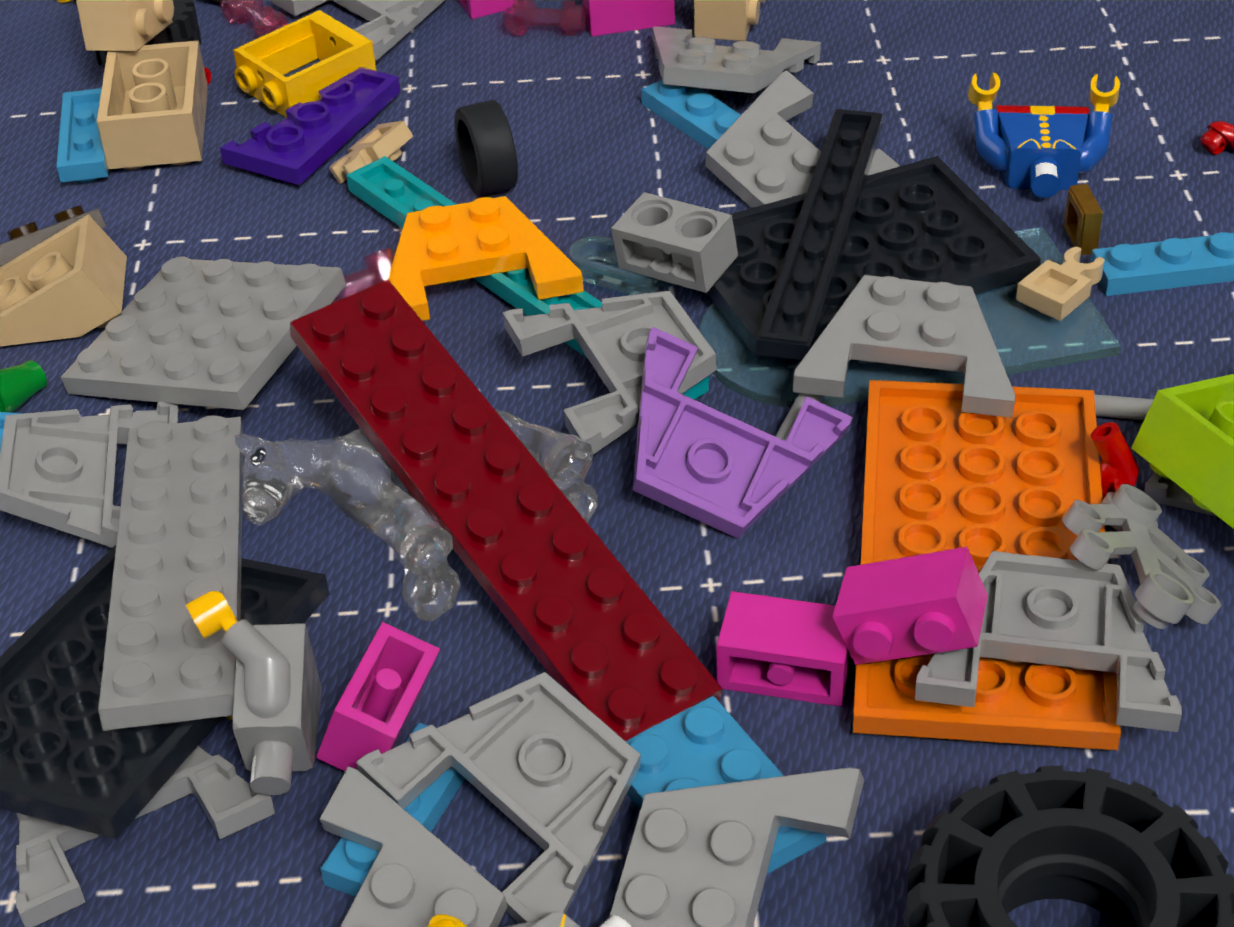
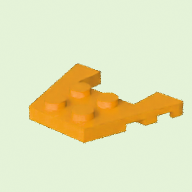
M506 196L497 198L483 197L473 202L445 207L431 206L421 211L407 213L388 277L389 281L422 321L430 319L428 301L424 286L526 268L529 270L538 300L584 292L581 270Z

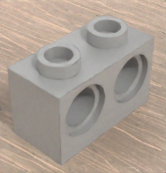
M643 192L611 227L620 269L704 293L710 290L738 256L731 214Z

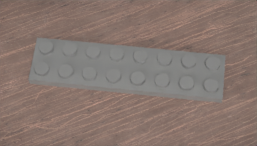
M207 416L193 422L174 424L155 421L146 423L141 427L129 428L98 709L103 731L233 715L236 656L222 644V639L225 635L224 629L203 639L186 608V604L207 592L219 591L225 597L236 619L240 621L244 450L241 417Z

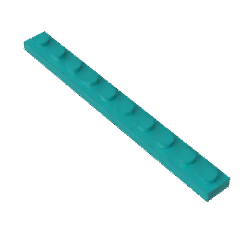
M386 156L346 175L348 189L351 193L401 228L404 226L407 213L421 211L431 206L445 207L456 205V203ZM526 268L474 278L516 309L523 308V313L526 316L550 313L549 305L569 303L573 310L602 307V302L585 290L580 293L538 300L529 270ZM575 339L565 342L587 358ZM709 376L682 394L694 400L709 391Z

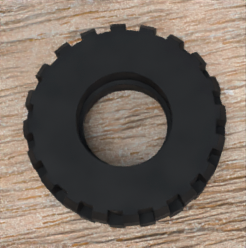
M1040 766L1033 773L1019 775L1016 770L996 776L989 780V786L983 789L976 785L950 803L949 813L943 811L934 817L923 832L922 845L913 853L910 862L903 927H1018L1009 917L1008 913L1026 903L1044 899H1063L1088 905L1110 917L1120 927H1234V877L1232 874H1226L1229 863L1211 837L1203 838L1197 831L1199 825L1178 805L1175 804L1173 807H1170L1158 799L1156 791L1133 781L1132 785L1112 779L1110 778V773L1087 768L1086 772L1083 773L1064 771L1063 766Z

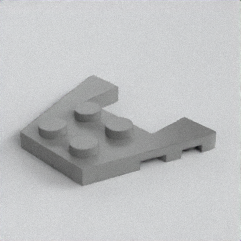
M272 0V3L297 16L328 0ZM445 0L332 1L347 8L349 12L369 21L353 30L373 42L375 60H377Z
M658 26L652 28V47L655 48L656 59H659L658 67L663 84L755 93L769 86L783 71L787 70L788 72L796 73L804 69V60H809V63H816L820 60L821 42L782 38L775 50L771 51L760 50L759 44L749 41L735 42L732 44V47L715 45V40L711 38H692V30Z
M787 70L782 72L706 152L705 167L751 208L807 193L821 151L786 121L810 109L813 104L814 93ZM879 148L875 151L868 175L900 167V165Z
M864 275L794 372L793 392L843 398L848 363L851 359L964 372L961 412L1009 418L1013 416L1015 393L971 286L953 285L947 282L934 283L899 279L892 276Z
M670 291L602 299V307L573 310L569 303L549 305L550 313L524 316L523 308L502 312L505 329L522 357L575 339L610 391L609 394L563 410L565 426L584 457L595 454L638 424L645 344L652 326L698 347L695 358L678 393H684L717 370L716 353Z
M158 402L156 410L133 412L131 404L111 406L110 414L79 417L78 409L5 415L0 452V510L113 548L117 543L120 506L113 505L117 444L127 445L129 428L141 427L146 423L155 421L168 424L178 423V404Z
M992 551L979 573L988 598L978 647L935 653L927 666L923 665L917 674L915 700L974 707L980 657L1004 659L1016 663L1029 662L1071 667L1076 670L1114 672L1117 674L1116 725L1178 732L1182 715V707L1177 695H1170L1164 681L1166 670L1158 652L1151 651L1144 635L1145 622L1133 609L1136 601L1120 565L1105 564L1101 570H1096L1079 560Z
M544 672L470 706V713L439 728H435L431 724L409 734L410 741L382 754L377 749L364 755L356 762L358 771L403 809L447 769L453 767L545 850L502 892L506 897L508 905L506 912L520 924L530 921L538 922L552 912L566 914L640 768L641 754Z
M197 746L136 818L156 811L184 796L194 794L218 838L222 839L275 814L270 795L253 791L250 784L236 774L234 765L219 754L212 757ZM16 813L19 819V844L16 845L19 893H16V907L24 927H34L86 903L79 883L63 852L88 840L95 839L100 835Z
M348 766L322 813L320 821L325 831L376 850L379 854L340 927H427L432 917L438 914L454 916L467 927H498L508 907L505 895L361 772Z
M843 768L645 794L610 916H620L631 927H753L778 828L780 826H787L850 838L864 783L861 770Z

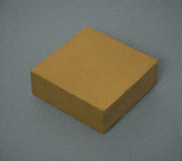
M1088 184L1070 185L1063 227L1073 246L1082 249L1081 255L1092 254V249H1098L1103 211Z

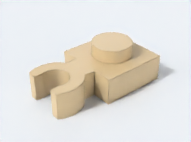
M404 121L379 124L348 149L349 154L335 161L329 169L339 184L343 183L347 179V174L384 156L392 161L397 159L402 154L400 147L410 140L413 135Z
M1077 246L1072 247L1065 252L1063 264L1059 265L1051 260H1046L1018 283L1016 300L1038 310L1044 315L1061 321L1090 297L1091 286L1097 284L1102 278L1105 259L1098 257L1092 263H1080L1082 249Z

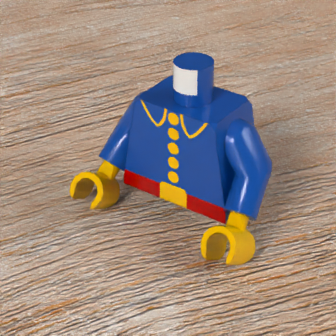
M992 72L989 90H982L977 85V74H974L967 96L972 104L978 106V111L974 112V123L979 156L995 170L1001 171L1006 186L1012 189H1031L1036 196L1041 198H1049L1056 195L1059 190L1070 189V185H1077L1079 173L1090 172L1107 153L1113 114L1109 113V108L1117 103L1120 89L1119 78L1115 76L1114 88L1111 91L1100 92L1097 89L1098 74L1092 77L1089 99L1095 107L1094 111L1089 112V107L996 105V109H992V103L1000 87L999 76Z

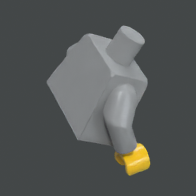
M219 591L207 592L186 604V608L203 639L224 629L225 635L222 639V644L236 656L233 715L226 716L228 720L233 719V732L246 770L251 771L250 787L253 791L264 795L284 794L291 788L292 771H308L313 768L322 686L306 624L252 625L246 619L238 621L225 597Z

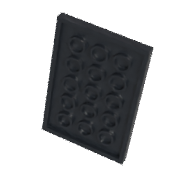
M938 156L868 175L817 339L864 275L892 276L899 279L934 283L947 282L953 285L971 286L974 294H979L1023 280L1040 266L1041 258ZM807 193L731 214L738 256L707 294L755 355L756 338ZM756 355V357H757L759 360L770 357V356Z
M115 545L0 656V808L117 839L222 717L103 731L98 709L115 562ZM244 558L241 560L240 620L246 619L252 625L304 624L330 594L325 574Z

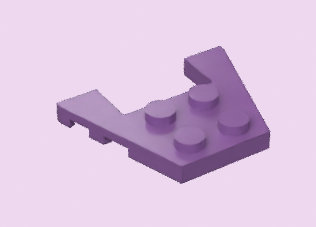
M652 326L645 344L632 490L739 539L845 435L853 417L806 396L787 440L779 439L678 393L695 358L698 347Z

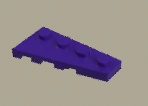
M360 67L318 91L319 100L303 104L299 102L286 109L287 118L272 127L264 122L251 129V139L239 145L232 140L221 146L223 164L283 180L287 183L300 185L401 92L399 77Z

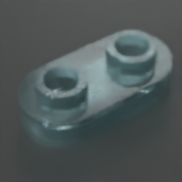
M603 236L584 237L574 242L569 249V259L581 270L583 281L586 283L596 284L629 295L654 293L665 283V281L620 269L614 240Z

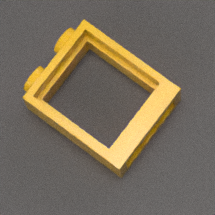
M321 10L233 49L237 67L234 70V75L242 91L254 96L266 104L268 108L275 110L286 118V109L299 102L303 104L319 100L318 91L358 68L363 67L376 71L373 42ZM316 59L321 60L320 62L306 69H303L289 77L284 76V74L289 73Z

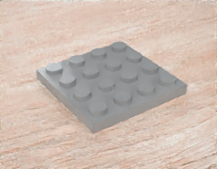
M188 257L171 258L162 265L161 270L155 277L135 294L134 299L125 307L122 313L112 319L95 341L78 355L77 360L60 378L68 394L244 410L297 346L290 336V322L330 305L347 284L340 267H321L316 264L285 265L274 264L270 261L249 263L232 262L229 259L213 261L195 260Z

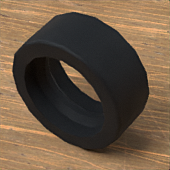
M489 100L457 108L454 117L456 143L461 165L472 191L477 196L515 188L518 180L516 148L507 117L501 105L496 100Z

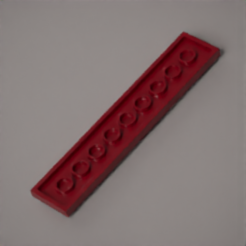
M389 279L290 322V336L549 675L624 741H628L648 728L712 696L720 701L723 688Z

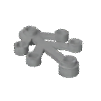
M1122 484L1116 492L1107 493L1102 500V504H1088L1080 500L1073 502L1062 518L1065 526L1078 535L1070 546V551L1083 564L1096 570H1101L1111 555L1131 554L1140 581V586L1135 591L1137 601L1134 603L1133 609L1141 619L1158 629H1165L1169 623L1177 624L1185 614L1201 624H1208L1222 606L1219 599L1213 593L1202 587L1210 574L1199 561L1189 556L1158 528L1156 520L1162 513V510L1155 500L1136 487ZM1103 525H1110L1116 532H1099Z

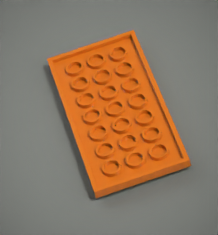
M869 380L861 565L962 547L968 548L978 573H980L992 551L1078 560L1070 551V546L1078 535L1065 526L1062 518L1075 500L1088 504H1102L1099 452L1091 439V433L1097 427L1094 390L1012 386L1015 393L1013 416L1009 418L961 412L964 384ZM1105 525L1102 526L1099 532H1105ZM935 653L856 665L853 733L1118 750L1121 725H1116L1117 675L1114 672L1076 670L1071 667L1029 662L1016 663L1004 659L980 657L975 706L967 707L915 700L917 674L923 665L927 666Z

